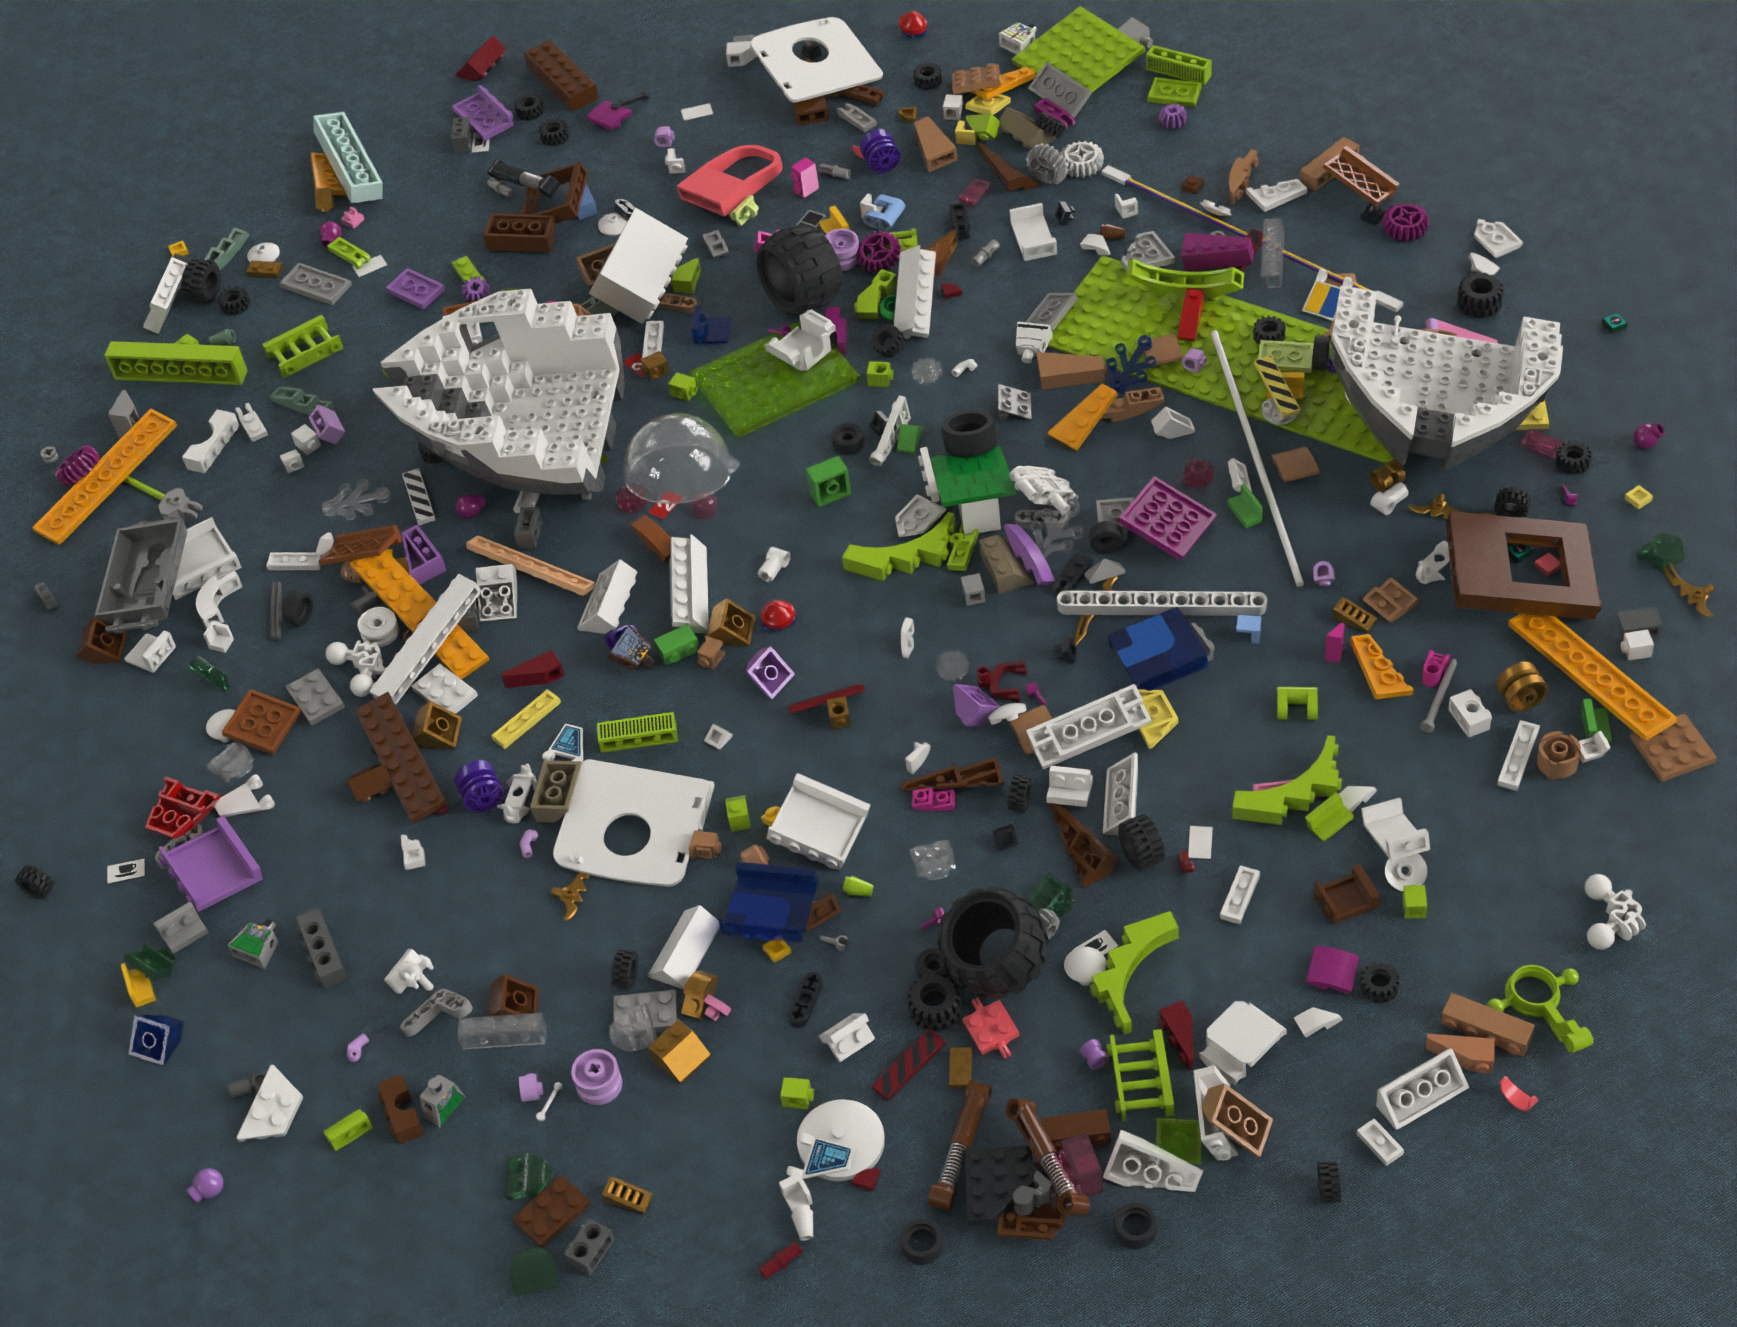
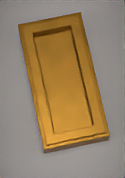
M972 1047L950 1048L949 1087L950 1089H966L969 1081H972Z

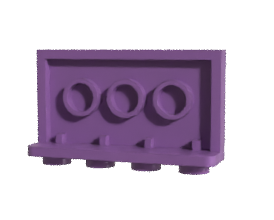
M479 85L477 86L478 93L453 105L452 108L459 117H469L472 130L485 141L513 127V115L510 110L507 111L504 105L497 101L494 95L492 96L486 88Z

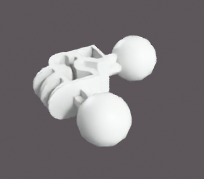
M358 640L354 650H349L344 643L333 642L326 648L325 656L331 664L341 665L347 660H352L354 668H359L360 674L355 675L350 681V689L354 695L365 697L371 694L369 691L374 684L372 678H377L378 674L382 675L385 669L378 643L374 642L371 645L369 641H365L362 644Z
M1594 874L1586 880L1584 886L1586 894L1594 900H1604L1608 903L1606 912L1609 914L1607 924L1596 923L1587 932V940L1593 948L1605 950L1613 944L1614 934L1628 941L1632 936L1637 935L1639 930L1645 929L1646 923L1641 916L1642 907L1632 899L1631 890L1627 889L1625 892L1621 890L1615 894L1612 891L1611 881L1602 874Z

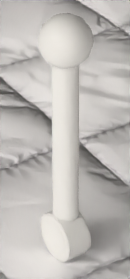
M1399 315L1394 318L1395 329L1394 336L1391 339V343L1394 345L1398 344L1399 341L1397 338L1399 322L1401 321V316Z
M560 1082L554 1084V1090L541 1112L537 1113L536 1118L538 1121L545 1120L544 1114L556 1093L562 1089Z

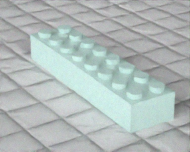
M339 112L313 116L314 134L350 202L360 203L382 199L383 183L345 113Z

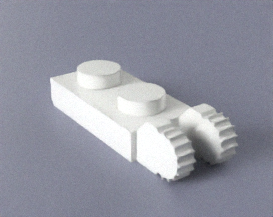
M249 403L245 404L248 412L243 415L239 407L235 408L240 423L252 442L268 436L265 427Z

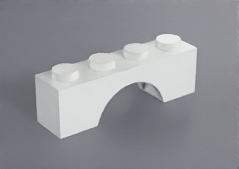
M218 409L208 421L213 432L212 436L203 443L191 445L182 457L188 470L206 473L208 468L211 467L213 461L239 427L235 413Z

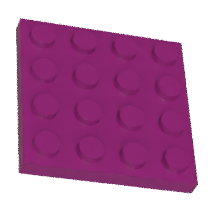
M1154 476L1119 517L1118 523L1182 561L1215 520L1217 514Z

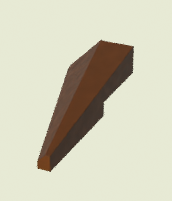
M977 143L978 150L996 177H1000L1008 191L1020 187L1024 191L1039 187L1038 182L983 144Z
M997 757L961 769L954 765L900 783L902 791L925 788L944 789L1005 785Z
M1049 803L1048 806L1053 809L1055 814L1054 821L1059 824L1061 829L1059 833L1067 853L1074 861L1075 866L1073 868L1081 878L1080 885L1087 887L1110 875L1119 857L1061 804Z

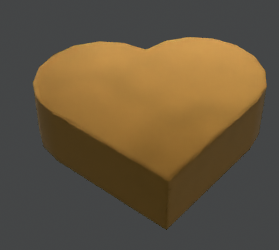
M917 107L901 108L898 111L899 118L905 120L908 124L916 122Z

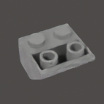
M122 390L108 413L114 430L120 439L140 420L131 398L126 390Z

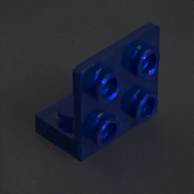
M695 305L691 328L694 344L728 343L731 317H706V313L702 310V305Z

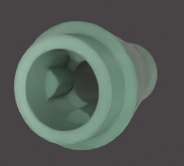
M225 329L210 336L209 341L211 345H232L236 342V336L232 329Z

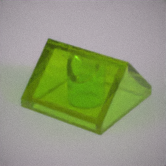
M1157 1118L1156 1146L1190 1164H1201L1199 1119Z

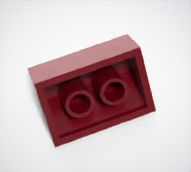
M493 35L470 57L455 75L474 82L478 78L482 80L488 74L486 70H491L496 65L495 60L499 61L504 56L503 52L507 48Z

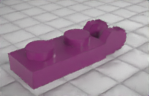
M1046 97L1034 104L1036 112L1039 114L1044 112L1059 120L1066 126L1065 130L1068 128V124L1073 125L1076 122L1074 117L1067 113L1066 110Z

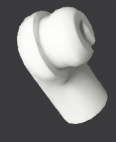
M973 359L960 362L951 373L954 377H958L967 367L970 371H973L977 367V363Z

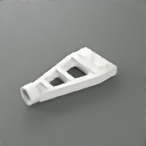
M899 395L897 401L892 405V411L877 450L872 452L869 457V462L875 466L883 464L899 439L900 424H908L911 419L906 397Z

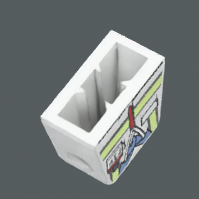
M1021 23L1012 25L999 33L1000 46L1018 54L1035 41L1036 26L1034 24L1025 26Z

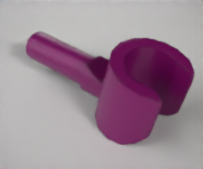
M783 325L781 329L768 328V333L781 334L782 338L791 332L789 325Z
M1562 485L1561 489L1565 494L1566 505H1577V494H1570L1565 485Z
M1027 684V695L1035 694L1039 702L1046 706L1047 703L1040 695L1037 684Z
M939 907L933 910L934 917L919 926L921 931L932 924H941L940 921L944 915L943 908Z

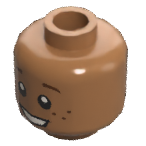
M353 560L346 561L341 565V577L347 583L364 582L351 568L350 562Z

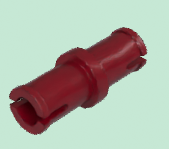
M794 1241L781 1252L774 1253V1257L758 1269L767 1280L781 1268L785 1269L788 1266L787 1264L799 1254H802L803 1251L797 1242Z

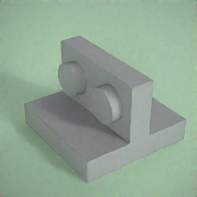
M191 902L153 923L173 954L209 933Z

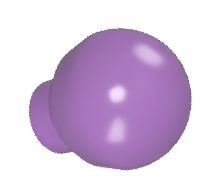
M202 1169L196 1174L193 1179V1185L187 1191L197 1203L203 1198H213L221 1192L223 1178L215 1169Z

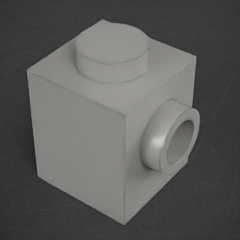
M980 574L961 577L962 591L967 606L985 602V591Z

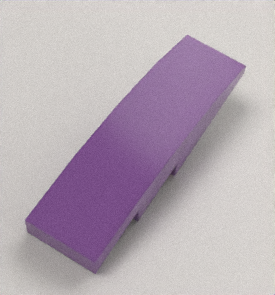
M1005 524L1004 528L1015 558L1023 560L1026 571L1034 573L1038 585L1053 584L1055 580L1051 570L1031 537L1019 525Z

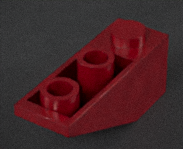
M553 650L542 653L501 673L506 688L549 684L565 676L562 665Z
M1183 1000L1159 1010L1160 1019H1158V1024L1163 1032L1166 1031L1171 1047L1177 1049L1182 1065L1186 1064L1189 1071L1194 1070L1193 1016Z

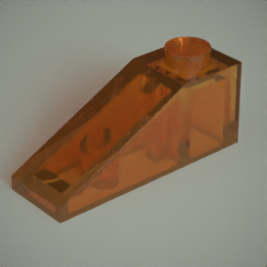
M955 229L926 248L928 251L936 252L935 275L941 276L958 243L957 230Z

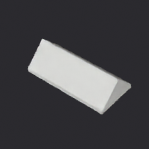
M1133 753L1107 768L1103 820L1104 835L1119 836V824L1136 817L1137 753Z
M701 905L685 910L651 968L648 977L684 989L689 977L698 968L720 929L721 922Z
M1447 1049L1378 1089L1376 1106L1396 1130L1469 1088L1453 1049Z

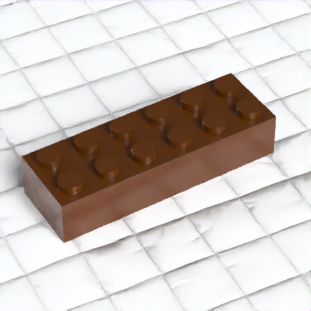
M551 40L545 41L524 52L527 68L572 112L599 100L596 84Z

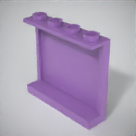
M224 816L216 819L218 827L168 852H165L162 846L159 847L161 855L158 858L163 867L167 866L170 878L172 880L176 879V885L180 893L186 894L187 903L191 902L197 912L263 880L259 865Z

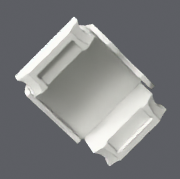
M812 309L799 315L802 330H799L797 326L780 341L775 337L765 344L766 351L800 371H807L831 351L829 336L836 331V327L831 320Z
M1235 1001L1206 1030L1207 1048L1203 1052H1199V1058L1208 1067L1215 1065L1226 1081L1236 1085L1238 1080L1246 1077V1064L1252 1067L1275 1043L1278 1044L1282 1036L1287 1035V1029L1250 1002L1248 1005L1244 1001Z

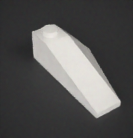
M1120 1130L1103 1178L1122 1186L1131 1187L1134 1185L1145 1186V1188L1158 1187L1167 1188L1168 1190L1195 1192L1203 1170L1140 1137Z

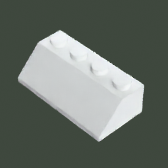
M618 560L602 571L598 576L595 588L591 593L577 629L606 634L610 630H615L619 624V616L625 609L624 604L630 597L629 591L636 582L635 576L637 571L622 560Z

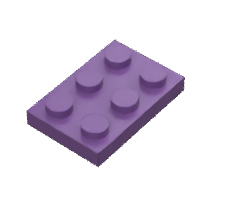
M409 268L385 287L387 293L423 310L445 291L443 284Z

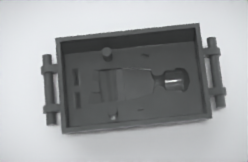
M172 516L164 520L151 522L140 521L138 524H132L131 527L117 529L95 612L97 619L110 624L105 627L107 633L114 632L118 634L126 630L140 628L146 630L158 626V621L167 620L188 533L182 517L174 518Z

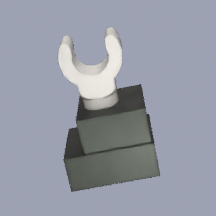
M805 40L806 43L802 45L801 53L811 61L822 55L820 45L816 41Z

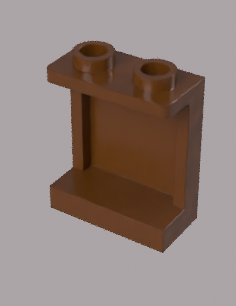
M1360 864L1353 866L1352 874L1325 885H1321L1319 881H1316L1313 891L1315 901L1320 902L1325 917L1329 918L1333 925L1379 907L1380 895Z

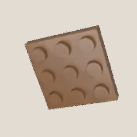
M995 63L987 64L986 67L982 68L972 67L968 71L958 70L952 74L954 95L1001 85L999 64L995 65Z
M1686 714L1676 716L1677 721L1675 724L1647 741L1643 740L1635 732L1630 734V739L1661 782L1716 763V755Z

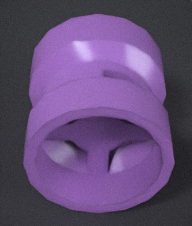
M1097 1039L1086 1042L1080 1048V1053L1084 1058H1087V1064L1092 1070L1102 1068L1109 1061V1056L1105 1051H1102V1046Z

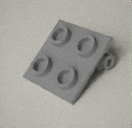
M998 384V417L1001 420H1005L1009 414L1031 420V393Z

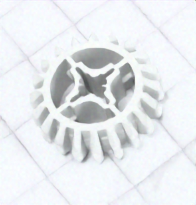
M1072 142V145L1067 144V147H1064L1062 152H1060V154H1063L1062 157L1067 159L1066 163L1069 169L1067 174H1070L1071 177H1090L1091 174H1096L1103 167V152L1097 144L1093 145L1092 142Z

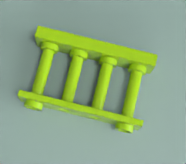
M323 315L262 344L267 358L270 360L276 357L280 362L278 366L283 378L343 349L340 336L331 337L327 333L329 329ZM321 335L325 341L316 345L312 338ZM306 342L310 349L301 352L297 346ZM291 349L295 356L286 360L282 353Z
M1162 1029L1153 1030V1039H1149L1148 1042L1116 1045L1114 1035H1110V1044H1106L1107 1055L1112 1057L1118 1093L1115 1107L1116 1113H1121L1122 1122L1126 1121V1110L1160 1107V1109L1164 1108L1166 1117L1174 1116V1100ZM1151 1050V1052H1155L1156 1056L1152 1060L1119 1064L1117 1054ZM1146 1069L1158 1070L1159 1076H1156V1079L1121 1082L1120 1072ZM1157 1087V1090L1161 1089L1162 1092L1159 1098L1124 1102L1123 1091Z

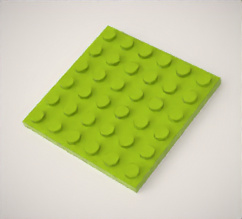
M1079 6L1011 58V60L1020 69L1028 67L1036 71V76L1045 63L1048 62L1093 93L1143 54L1145 46Z

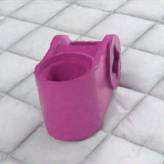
M1434 650L1429 651L1422 675V683L1425 686H1438L1448 666L1450 655L1434 653Z

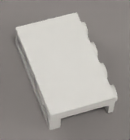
M171 258L149 307H151V310L143 328L159 334L179 291L183 271L187 263Z

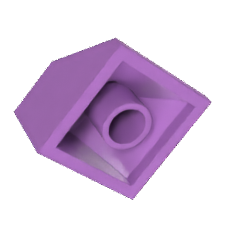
M771 646L760 649L748 662L746 673L770 700L795 675Z
M960 684L953 686L956 715L968 727L982 726L989 721V715L1001 707L978 686Z

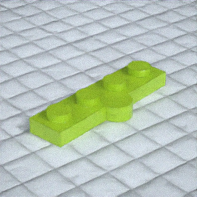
M961 524L960 533H954L949 538L953 549L947 563L948 570L966 571L979 535L978 529H973L972 533L964 535L963 525Z

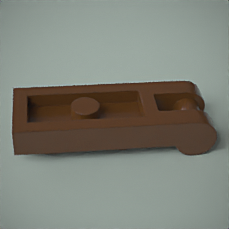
M859 85L839 91L840 95L867 102L873 107H876L879 104V100H882L885 96L882 90L866 85Z

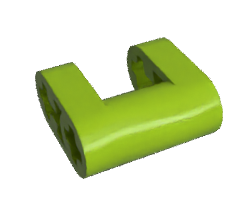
M1277 687V720H1287L1288 704H1307V720H1317V687Z

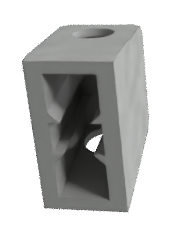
M1134 18L1129 19L1118 28L1119 31L1147 48L1153 45V39L1150 38V29Z

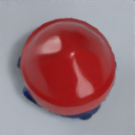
M911 11L903 14L899 19V28L905 37L915 39L927 34V22L920 13Z
M773 600L767 603L761 611V623L765 630L768 629L771 632L773 630L776 632L782 631L797 621L794 607L783 600Z

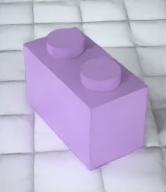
M318 405L309 416L320 439L336 445L345 434V430L335 411Z

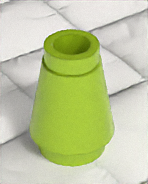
M846 876L842 892L847 893V895L871 897L874 885L855 876Z

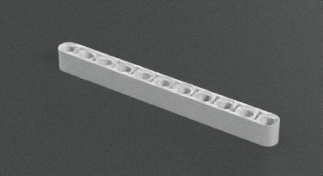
M1062 591L1057 596L1058 611L1065 615L1261 616L1266 612L1267 597L1261 592ZM1068 601V602H1070V603H1068V604H1063L1062 602ZM1159 602H1164V603H1166V604L1160 605V604H1158V603H1159ZM1178 602H1183V603H1185V604H1184V605H1179V604H1177V603H1178ZM1202 602V603H1204V604H1203V605H1198V604H1196V603Z

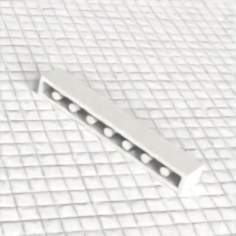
M458 574L451 581L450 586L440 595L434 607L428 611L425 619L418 624L412 636L406 640L405 645L396 653L390 665L384 669L383 674L372 685L369 692L374 698L389 692L395 704L399 702L481 593L480 588L474 581L461 574Z

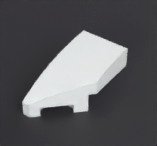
M1088 234L1080 243L1082 249H1095L1098 255L1111 254L1102 235Z
M1471 253L1469 255V260H1471L1472 264L1471 272L1495 275L1500 269L1490 260L1478 254Z
M907 617L901 629L902 657L908 659L914 648L912 637L914 623L913 619Z
M915 742L914 751L905 758L907 771L911 774H914L928 756L930 751L928 743L919 744Z
M1347 786L1339 795L1342 797L1343 805L1352 813L1362 801L1366 803L1377 790L1374 787Z
M401 835L405 869L409 870L426 866L424 849L421 847L419 840L415 839L412 841L406 835Z
M1317 1008L1308 1009L1294 1017L1306 1038L1324 1026L1326 1029H1329L1343 1020L1338 1014Z

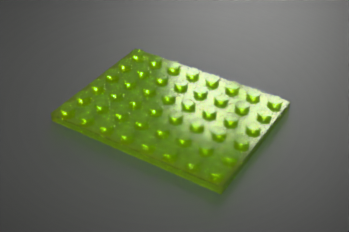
M799 321L790 325L791 331L795 329L797 326L799 327V330H802L801 322ZM772 333L689 371L690 377L695 378L696 385L737 438L859 382L860 375L831 341V351L807 371H800L766 351L765 344L769 343L772 338L776 337L778 341L782 339L781 334Z

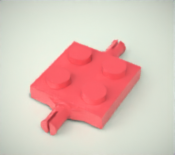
M978 997L975 998L976 1002L973 999L971 1003L976 1011L962 1020L980 1053L984 1055L992 1050L999 1049L1004 1059L1007 1058V1055L1010 1057L1012 1053L1006 1045L1011 1040L1019 1037L1020 1034L1002 1002L998 1000L988 1006H983Z

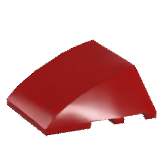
M165 777V786L163 791H159V801L152 808L145 828L172 839L178 838L200 823L215 807L221 796L207 790L201 792L182 785L178 780Z

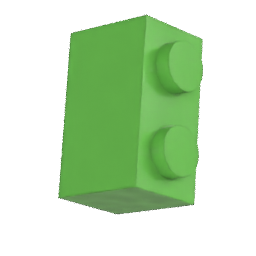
M688 624L654 639L656 651L666 666L676 663L689 655H693L699 650L698 639Z

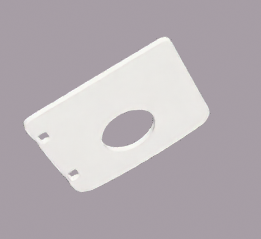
M830 17L791 25L756 36L751 41V49L759 57L763 66L791 102H800L882 79L883 72L846 23L839 18ZM802 40H812L822 44L827 49L829 55L821 62H805L794 55L792 46Z
M591 759L585 760L581 764L570 808L564 816L554 847L553 856L556 863L563 868L612 880L665 887L678 884L682 881L690 857L688 848L694 830L698 831L705 803L710 792L709 782L704 779ZM695 799L701 800L699 808H693ZM626 815L642 818L648 823L651 835L649 842L640 852L629 856H620L612 853L606 847L604 834L612 821ZM679 853L685 854L683 863L677 862Z

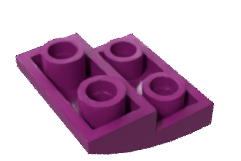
M605 101L595 107L587 115L586 120L593 122L595 125H601L607 130H613L621 126V120L631 117L632 110L625 107L613 110L611 108L613 102Z
M1314 946L1306 983L1322 990L1330 987L1349 995L1352 991L1359 956L1335 948Z

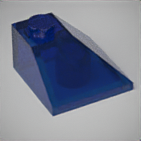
M136 1014L134 1016L128 1054L162 1066L166 1065L181 1041L184 1021L163 1015Z

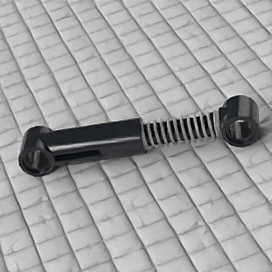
M497 158L487 170L488 175L498 181L504 180L520 186L538 189L548 198H551L560 186V183L550 175L542 178L530 174L526 170L505 164Z

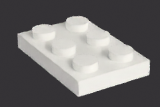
M440 663L412 685L413 691L427 702L432 701L455 714L478 696L476 690Z

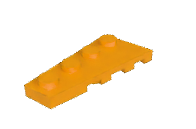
M1023 67L1019 70L1000 75L1001 85L969 92L988 100L1034 79L1036 71Z
M311 152L315 189L333 188V195L347 196L326 154Z
M1101 384L1047 434L1069 448L1078 451L1118 395L1117 391Z
M1370 634L1351 636L1349 642L1375 700L1413 694L1414 689L1410 685L1407 686L1402 674L1396 672L1393 668V663L1390 659L1384 657L1382 649Z

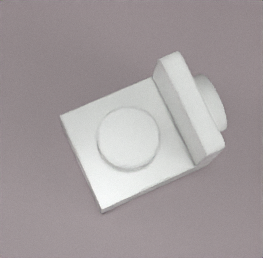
M296 449L280 455L281 461L288 473L304 467L301 456Z

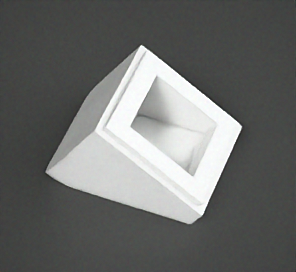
M328 532L320 538L316 550L317 554L325 555L332 548L334 540L331 533Z
M713 724L704 741L720 750L732 738L733 734Z

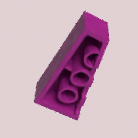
M1185 233L1181 252L1185 271L1253 264L1254 250L1251 239L1248 237Z

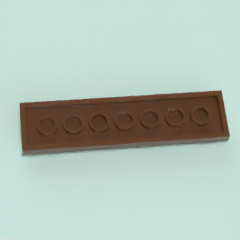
M386 692L356 709L355 712L381 763L385 765L391 778V783L411 822L414 824L447 805L438 784L390 693Z

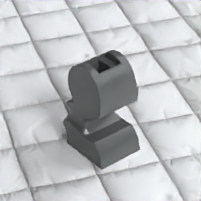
M1036 1171L1034 1174V1188L1020 1186L1015 1190L1013 1195L1015 1212L1025 1216L1033 1211L1034 1206L1040 1208L1044 1203H1050V1199L1053 1197V1183Z

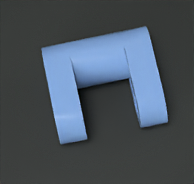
M879 195L874 201V205L884 207V213L868 210L863 216V222L869 227L889 231L905 209V203L898 198Z

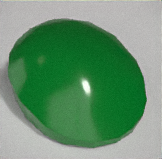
M896 295L885 297L879 306L880 314L890 321H894Z

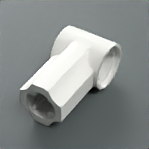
M1396 483L1384 493H1376L1370 504L1387 516L1394 510L1397 503L1408 496L1409 491L1403 483Z
M771 547L767 553L766 561L758 571V576L765 582L769 583V581H772L779 570L788 565L790 552Z

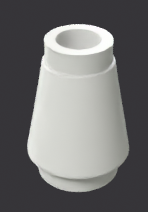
M801 1205L793 1208L791 1217L800 1240L812 1239L813 1211L810 1210V1206Z

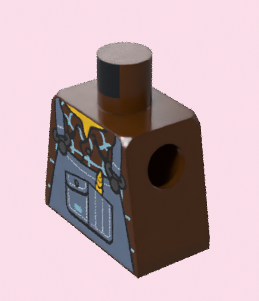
M628 625L607 659L634 671L640 663L650 669L656 660L647 654L652 645L630 625Z

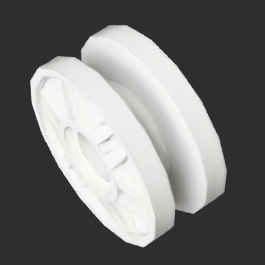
M374 607L368 609L358 619L357 626L363 642L369 641L371 645L377 642L379 647H383L392 643L399 635L396 617L388 608Z

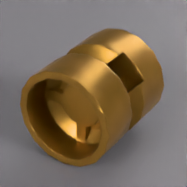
M1391 460L1370 473V481L1373 487L1382 493L1396 483L1403 482L1406 477L1403 467L1396 460Z

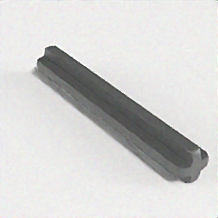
M273 582L271 584L270 636L275 641L281 639L282 585L280 582Z

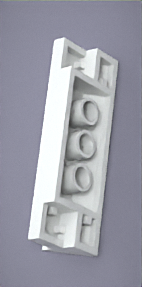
M920 245L900 252L894 326L903 333L906 339H910L911 335L924 338L929 336L936 252L920 249Z
M692 534L690 539L671 537L670 605L672 626L682 627L688 624L693 633L707 634L709 621L706 546Z
M1133 684L1026 730L1034 754L1044 770L1152 723V720L1143 704V699L1136 685Z

